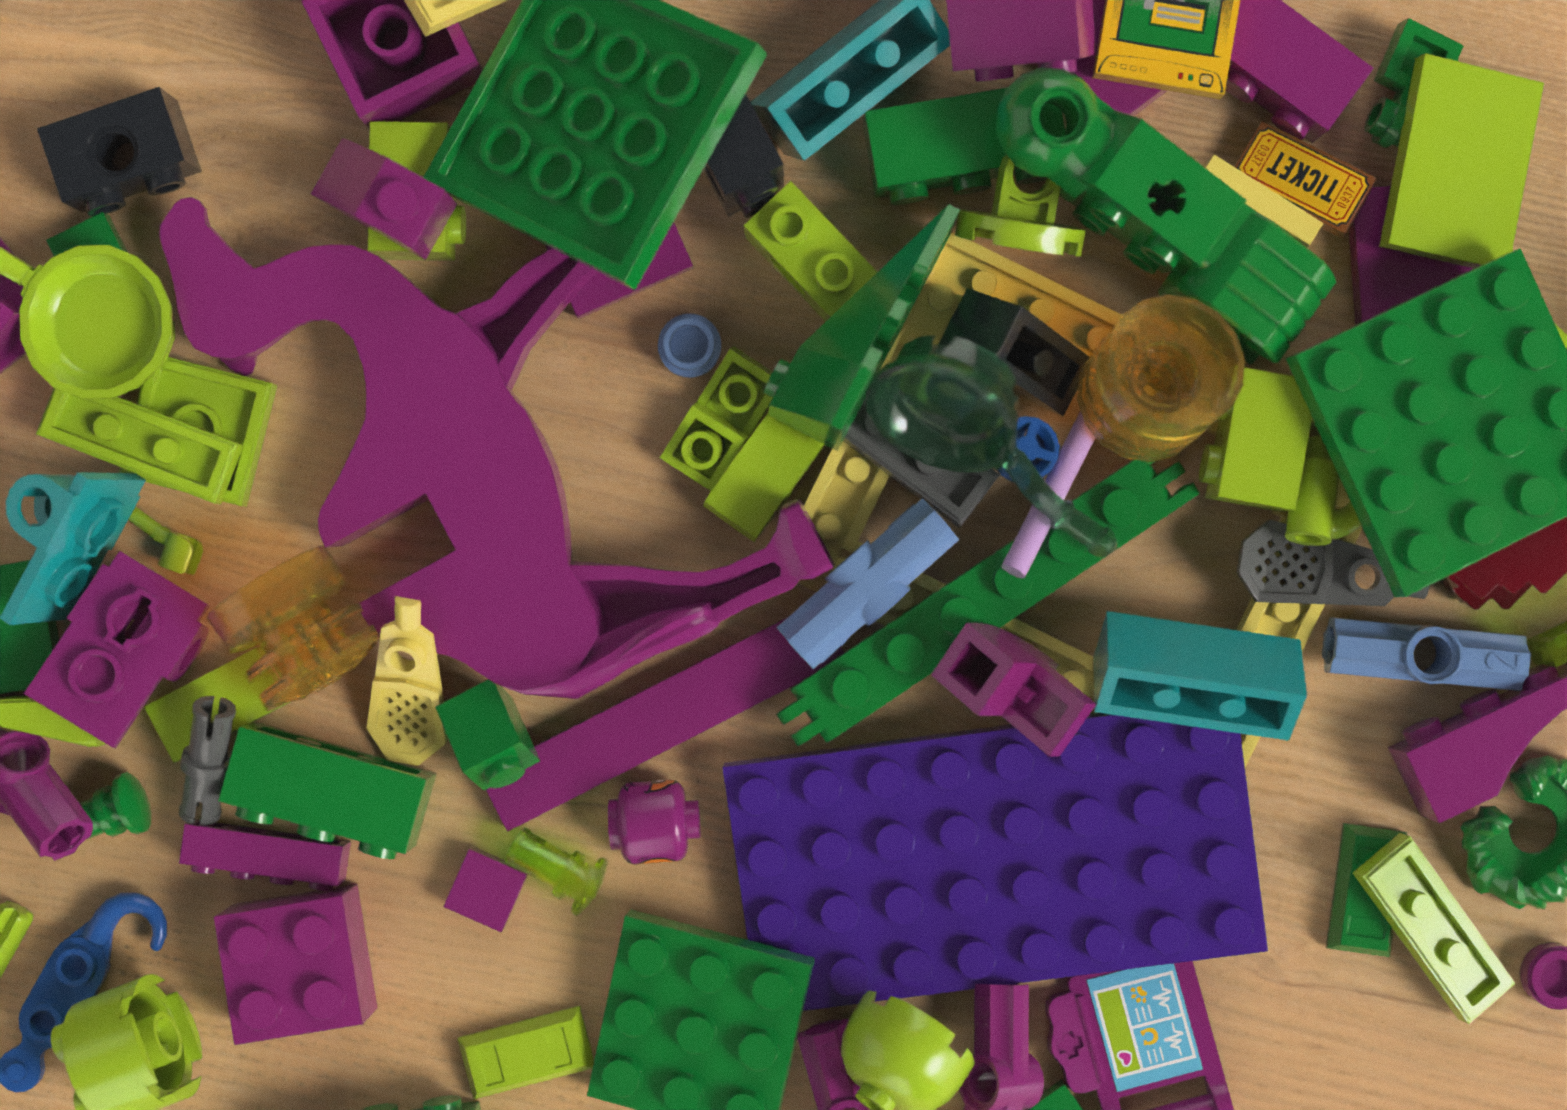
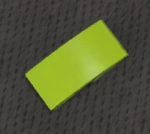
M731 347L659 458L712 491L768 410L772 398L763 392L773 371L736 347Z
M768 412L704 501L703 507L755 543L781 509L782 505L788 500L795 485L826 445L770 417Z

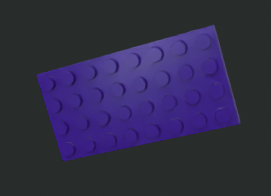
M1091 713L1060 756L1049 757L1013 725L1009 724L727 762L722 767L747 938L750 941L815 957L803 1011L858 1004L863 995L868 991L877 992L875 1002L888 1000L890 996L900 999L975 989L976 984L1009 985L1268 951L1240 733L1104 713Z

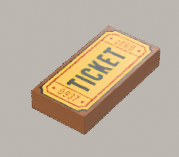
M1264 121L1260 123L1235 166L1238 170L1323 222L1324 224L1321 229L1341 239L1345 237L1374 188L1377 179Z

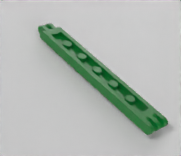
M1163 439L1062 506L1025 578L1015 577L1001 567L1015 540L1014 538L792 687L790 690L797 700L783 708L776 715L783 725L803 712H806L810 718V722L790 735L797 747L819 733L826 743L833 740L932 674L967 622L1002 627L1199 495L1200 491L1194 482L1183 485L1172 495L1166 488L1167 484L1186 472L1179 460L1158 474L1151 466L1152 463L1166 457L1172 450L1166 440Z

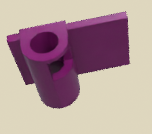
M119 551L109 567L105 564L100 567L68 615L67 619L72 621L24 694L116 749L161 679L164 677L172 682L178 680L198 656L209 633L208 627L200 623V620L210 605ZM133 619L134 622H133V623L131 624V626L127 629V627H128L130 621Z

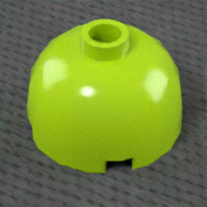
M868 991L854 1009L842 1034L841 1055L848 1076L860 1087L855 1095L858 1101L870 1110H936L950 1101L962 1086L975 1064L973 1054L967 1048L960 1058L949 1047L955 1035L927 1013L893 996H890L885 1006L874 1003L877 992Z

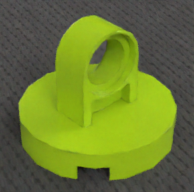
M1007 155L1003 158L999 168L992 213L960 209L955 236L968 240H975V237L993 239L994 245L1059 255H1063V252L1074 256H1081L1086 230L1054 223L1061 188L1047 178L1040 190L1033 193L1022 192L1016 187L1013 180L1015 164Z

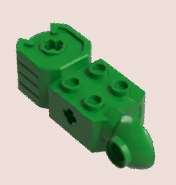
M1041 67L1020 75L1006 88L997 107L996 133L1003 152L1015 166L1036 177H1047L1061 188L1059 196L1076 207L1072 213L1075 219L1092 232L1104 236L1108 231L1127 247L1124 249L1123 254L1134 265L1150 274H1155L1157 270L1161 273L1170 272L1158 289L1160 298L1174 314L1220 349L1249 365L1253 364L1259 355L1272 363H1279L1290 347L1289 342L1297 338L1305 327V321L1310 320L1320 306V300L1325 299L1336 284L1335 276L1329 266L1272 220L1257 213L1245 204L1247 201L1245 198L1143 119L1116 111L1097 97L1096 93L1081 77L1062 68ZM1043 104L1055 105L1064 113L1067 125L1062 137H1053L1042 128L1039 115Z

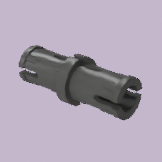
M214 696L201 697L193 703L190 745L183 749L180 768L186 776L182 803L179 806V816L181 819L192 825L195 820L196 807H199L200 803L203 804L200 820L201 826L214 824L221 817V802L218 800L232 754L228 748L232 722L236 713L235 705L226 698L221 697L218 714L215 715L214 720L211 718Z

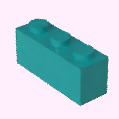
M879 0L753 99L751 104L761 123L783 154L805 161L950 46L949 29L930 0Z
M1110 611L1106 612L1093 656L1094 702L1096 703L1094 712L1290 740L1307 698L1300 639Z

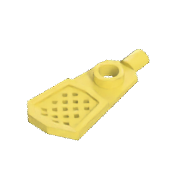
M395 596V620L384 624L381 628L376 672L372 682L366 729L388 761L419 766L444 746L448 740L435 708L444 703L434 634L421 625V601ZM397 651L410 654L414 660L403 658Z

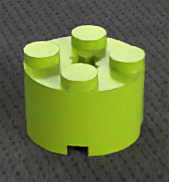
M148 974L79 1001L68 1010L64 1022L52 1028V1049L57 1058L65 1063L69 1079L75 1090V1110H159L190 1098L197 1092L202 1076L192 1080L191 1078L192 1062L202 1059L199 1033L193 1016L179 993L176 991L166 995L156 986V984L165 981L158 975Z

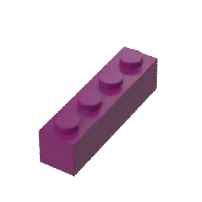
M195 819L193 825L189 823L184 824L179 864L191 865V871L196 873L214 874L216 869L231 871L230 876L237 879L249 880L254 879L255 875L269 876V882L273 884L293 885L294 880L309 882V888L314 890L331 891L333 886H338L346 880L351 841L334 839L333 842H325L307 838L296 833L220 822L201 826L200 820Z

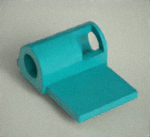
M77 472L76 475L31 474L18 479L9 490L6 499V515L11 527L37 549L2 612L0 619L8 625L68 620V615L94 578L108 550H112L141 497L138 494L146 480L137 473ZM23 497H35L34 515L38 524H29L24 519L21 512Z

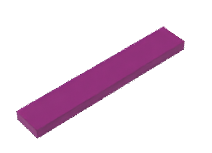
M784 618L537 744L534 748L540 762L525 769L524 775L516 782L501 788L490 787L486 791L508 832L798 684L843 654L842 647L840 646L828 659L813 669L777 629V626L786 619Z

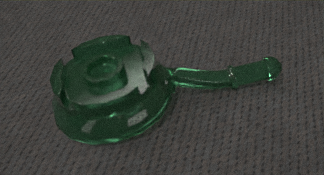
M936 335L920 336L904 344L895 361L885 365L877 372L866 391L867 413L879 433L898 450L928 466L953 472H984L991 468L997 470L1003 467L1030 503L1051 520L1050 526L1053 529L1062 530L1086 546L1088 552L1092 555L1106 557L1114 553L1117 547V540L1113 530L1108 526L1104 528L1076 509L1072 501L1061 499L1042 478L1027 455L1018 449V414L1016 411L1019 406L1020 393L1015 396L1013 388L1016 379L1011 369L993 352L970 340L953 336L948 346L941 344L932 345Z

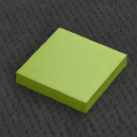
M168 357L161 368L140 387L137 404L244 445L222 502L247 507L278 385ZM121 467L119 473H134ZM140 475L146 480L145 482L178 490Z

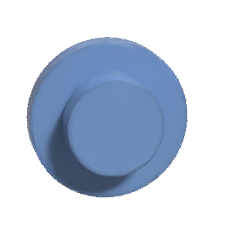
M682 314L667 322L661 330L658 339V352L663 364L672 373L685 378L699 377L709 372L719 360L721 339L716 327L705 317L697 314Z

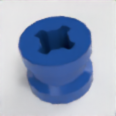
M1023 416L1012 419L996 431L990 443L989 455L992 466L1000 476L1011 482L1026 483L1044 477L1053 469L1058 460L1060 446L1056 433L1048 423L1036 417Z

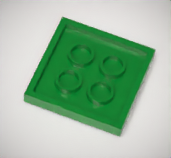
M630 909L624 917L587 1096L635 1110H781L815 957Z

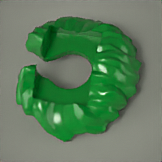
M1548 755L1530 758L1523 762L1517 771L1510 773L1509 780L1513 784L1514 793L1518 798L1530 803L1542 804L1552 812L1556 821V833L1552 842L1538 852L1521 851L1514 845L1509 834V825L1513 821L1496 806H1480L1477 815L1473 819L1462 823L1460 829L1463 832L1462 848L1468 854L1466 873L1475 891L1480 894L1490 892L1503 900L1507 905L1517 909L1530 905L1537 909L1545 910L1547 903H1565L1567 898V759H1556Z

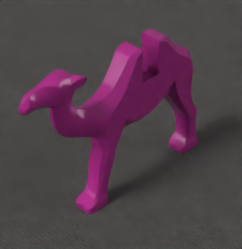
M193 197L177 201L161 223L159 237L171 272L177 310L184 333L194 349L219 358L233 371L242 376H248L254 371L258 355L297 327L309 322L331 321L337 323L354 340L363 365L366 383L365 420L347 461L319 512L318 531L324 547L347 545L429 500L456 550L356 604L370 629L379 637L382 626L395 620V596L420 600L421 625L434 634L437 654L447 655L461 661L493 683L524 695L578 699L613 680L627 669L659 653L710 633L718 627L721 621L747 607L793 589L799 580L813 579L834 568L835 563L800 499L782 505L777 530L766 548L728 566L703 572H688L635 565L572 561L567 500L559 468L544 435L528 410L512 391L530 350L586 282L598 273V271L551 248L518 270L491 299L455 313L439 306L402 272L383 258L353 245L331 244L311 246L287 254L266 265L254 268L237 254L210 226L206 207L201 201Z

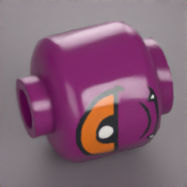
M676 780L640 781L624 784L619 791L618 799L608 800V831L611 850H621L624 860L634 865L681 861L688 852V839L701 838L699 801H686L684 788Z

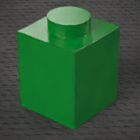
M489 679L435 707L462 772L483 791L490 787L501 788L516 782L524 775L525 769L540 762L513 698L502 686L493 683Z

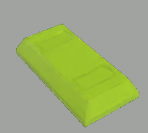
M580 1005L457 1038L473 1100L593 1068L594 1057Z

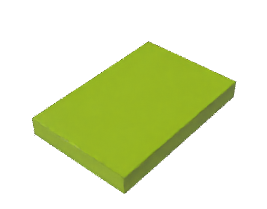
M1427 53L1415 58L1406 104L1405 120L1401 130L1379 246L1470 268H1476L1512 251L1544 83Z

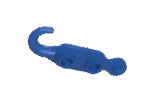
M132 892L119 893L106 899L95 911L91 920L55 948L21 1008L18 1018L22 1041L19 1046L7 1051L0 1058V1083L7 1090L16 1093L26 1092L42 1080L45 1072L44 1055L47 1049L52 1048V1028L64 1022L68 1010L75 1003L98 994L110 969L113 932L123 916L136 913L145 917L152 928L150 948L153 951L162 949L167 936V920L162 908L152 898Z

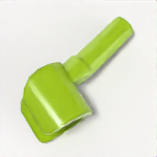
M135 506L128 520L153 538L154 541L165 545L158 565L180 574L188 573L194 575L203 554L202 543L193 537L173 532L166 526L163 527Z

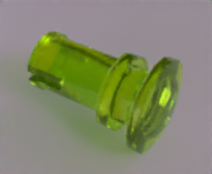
M524 827L509 848L505 864L510 867L514 866L553 888L552 896L561 900L566 895L573 899L571 914L578 916L587 908L599 892L607 871L608 859L600 857L592 866L584 862L586 855L576 850L573 854H570Z

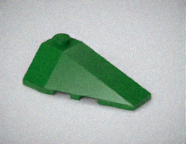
M948 204L798 348L791 363L782 358L778 361L763 392L772 398L769 404L770 417L836 451L839 450L955 227L960 209Z

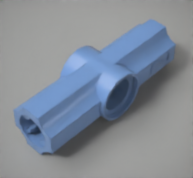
M923 498L915 505H911L872 543L867 540L824 578L827 581L824 586L777 626V629L813 669L828 659L840 646L845 644L847 639L864 624L869 627L890 610L910 591L911 588L908 585L960 540L948 524Z
M1335 617L1329 618L1328 626L1323 635L1322 646L1324 672L1514 691H1521L1526 677L1529 676L1531 656L1527 646V636ZM1428 637L1435 646L1436 657L1429 668L1421 671L1414 662L1413 653L1418 642Z

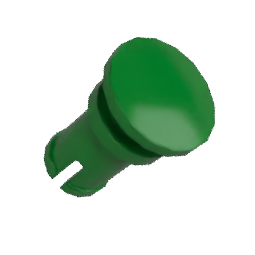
M128 772L116 775L112 786L107 785L96 789L92 798L79 802L93 821L92 835L89 838L103 833L113 837L126 832L127 829L131 833L138 835L148 831L151 825L152 813L146 791L140 781Z

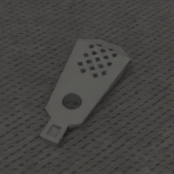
M1267 520L1241 541L1236 573L1255 602L1386 606L1394 598L1372 549L1338 539H1332L1330 544L1323 546L1293 543L1285 538L1286 524L1274 520ZM1271 541L1273 544L1270 547L1267 544V542ZM1287 543H1288V544L1290 545V547H1291V548H1289L1288 550H1287L1286 547H1285V545H1286ZM1306 546L1308 548V551L1304 552L1302 548ZM1260 548H1261V550H1262V553H1261V554H1259V552L1257 551V550H1259ZM1278 551L1280 556L1276 557L1274 553ZM1295 553L1298 556L1296 560L1292 557ZM1314 556L1316 561L1312 563L1310 558ZM1268 558L1270 563L1266 565L1264 560ZM1284 561L1288 564L1285 568L1282 565ZM1304 564L1306 568L1302 570L1299 566ZM1364 564L1370 566L1375 573V581L1367 589L1360 588L1355 581L1356 570ZM1276 569L1278 573L1273 575L1271 571ZM1294 572L1296 576L1292 578L1289 574ZM1311 574L1313 579L1309 580L1307 576ZM1264 576H1265L1266 579H1267L1266 582H1263V581H1262V578H1263ZM1283 579L1285 584L1281 586L1279 581ZM1299 582L1303 585L1301 588L1297 586ZM1430 585L1407 597L1425 599Z

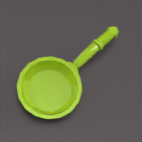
M110 245L76 246L50 258L44 266L39 264L34 268L0 247V274L23 286L20 294L23 300L19 308L20 340L31 366L53 388L80 399H114L141 387L167 361L175 341V321H172V305L160 278L138 256Z

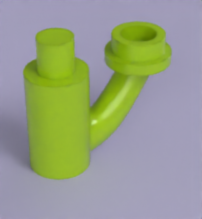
M1318 436L1309 437L1297 506L1296 510L1288 511L1285 538L1287 540L1308 546L1328 545L1332 542V539L1347 536L1361 527L1351 502L1341 509H1335L1339 475L1322 438Z

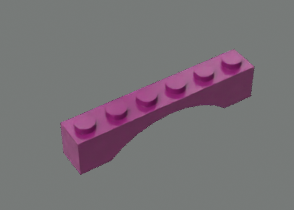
M1548 662L1530 668L1529 676L1526 677L1521 691L1508 690L1498 695L1497 691L1493 689L1478 693L1460 703L1461 713L1440 722L1438 717L1427 718L1402 731L1405 739L1388 747L1420 816L1441 823L1498 796L1512 766L1533 737L1562 711L1567 709V663L1556 667L1553 662Z

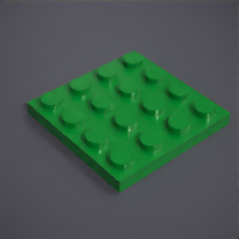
M522 0L423 178L444 189L455 199L636 290L766 58L767 53L757 42L662 0Z
M1521 248L1505 253L1285 358L1394 598L1407 597L1567 517V350Z

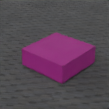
M471 846L443 907L502 932L530 871Z

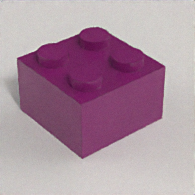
M301 0L359 119L369 129L370 121L399 122L474 85L483 71L460 22L425 36L404 0Z
M358 884L335 887L331 891L317 890L236 903L214 916L234 1045L363 1025L378 1008Z

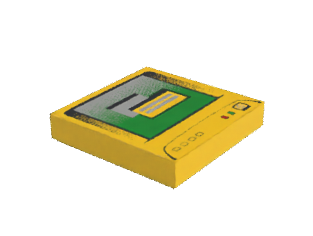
M1105 0L1092 78L1221 99L1225 95L1240 0Z

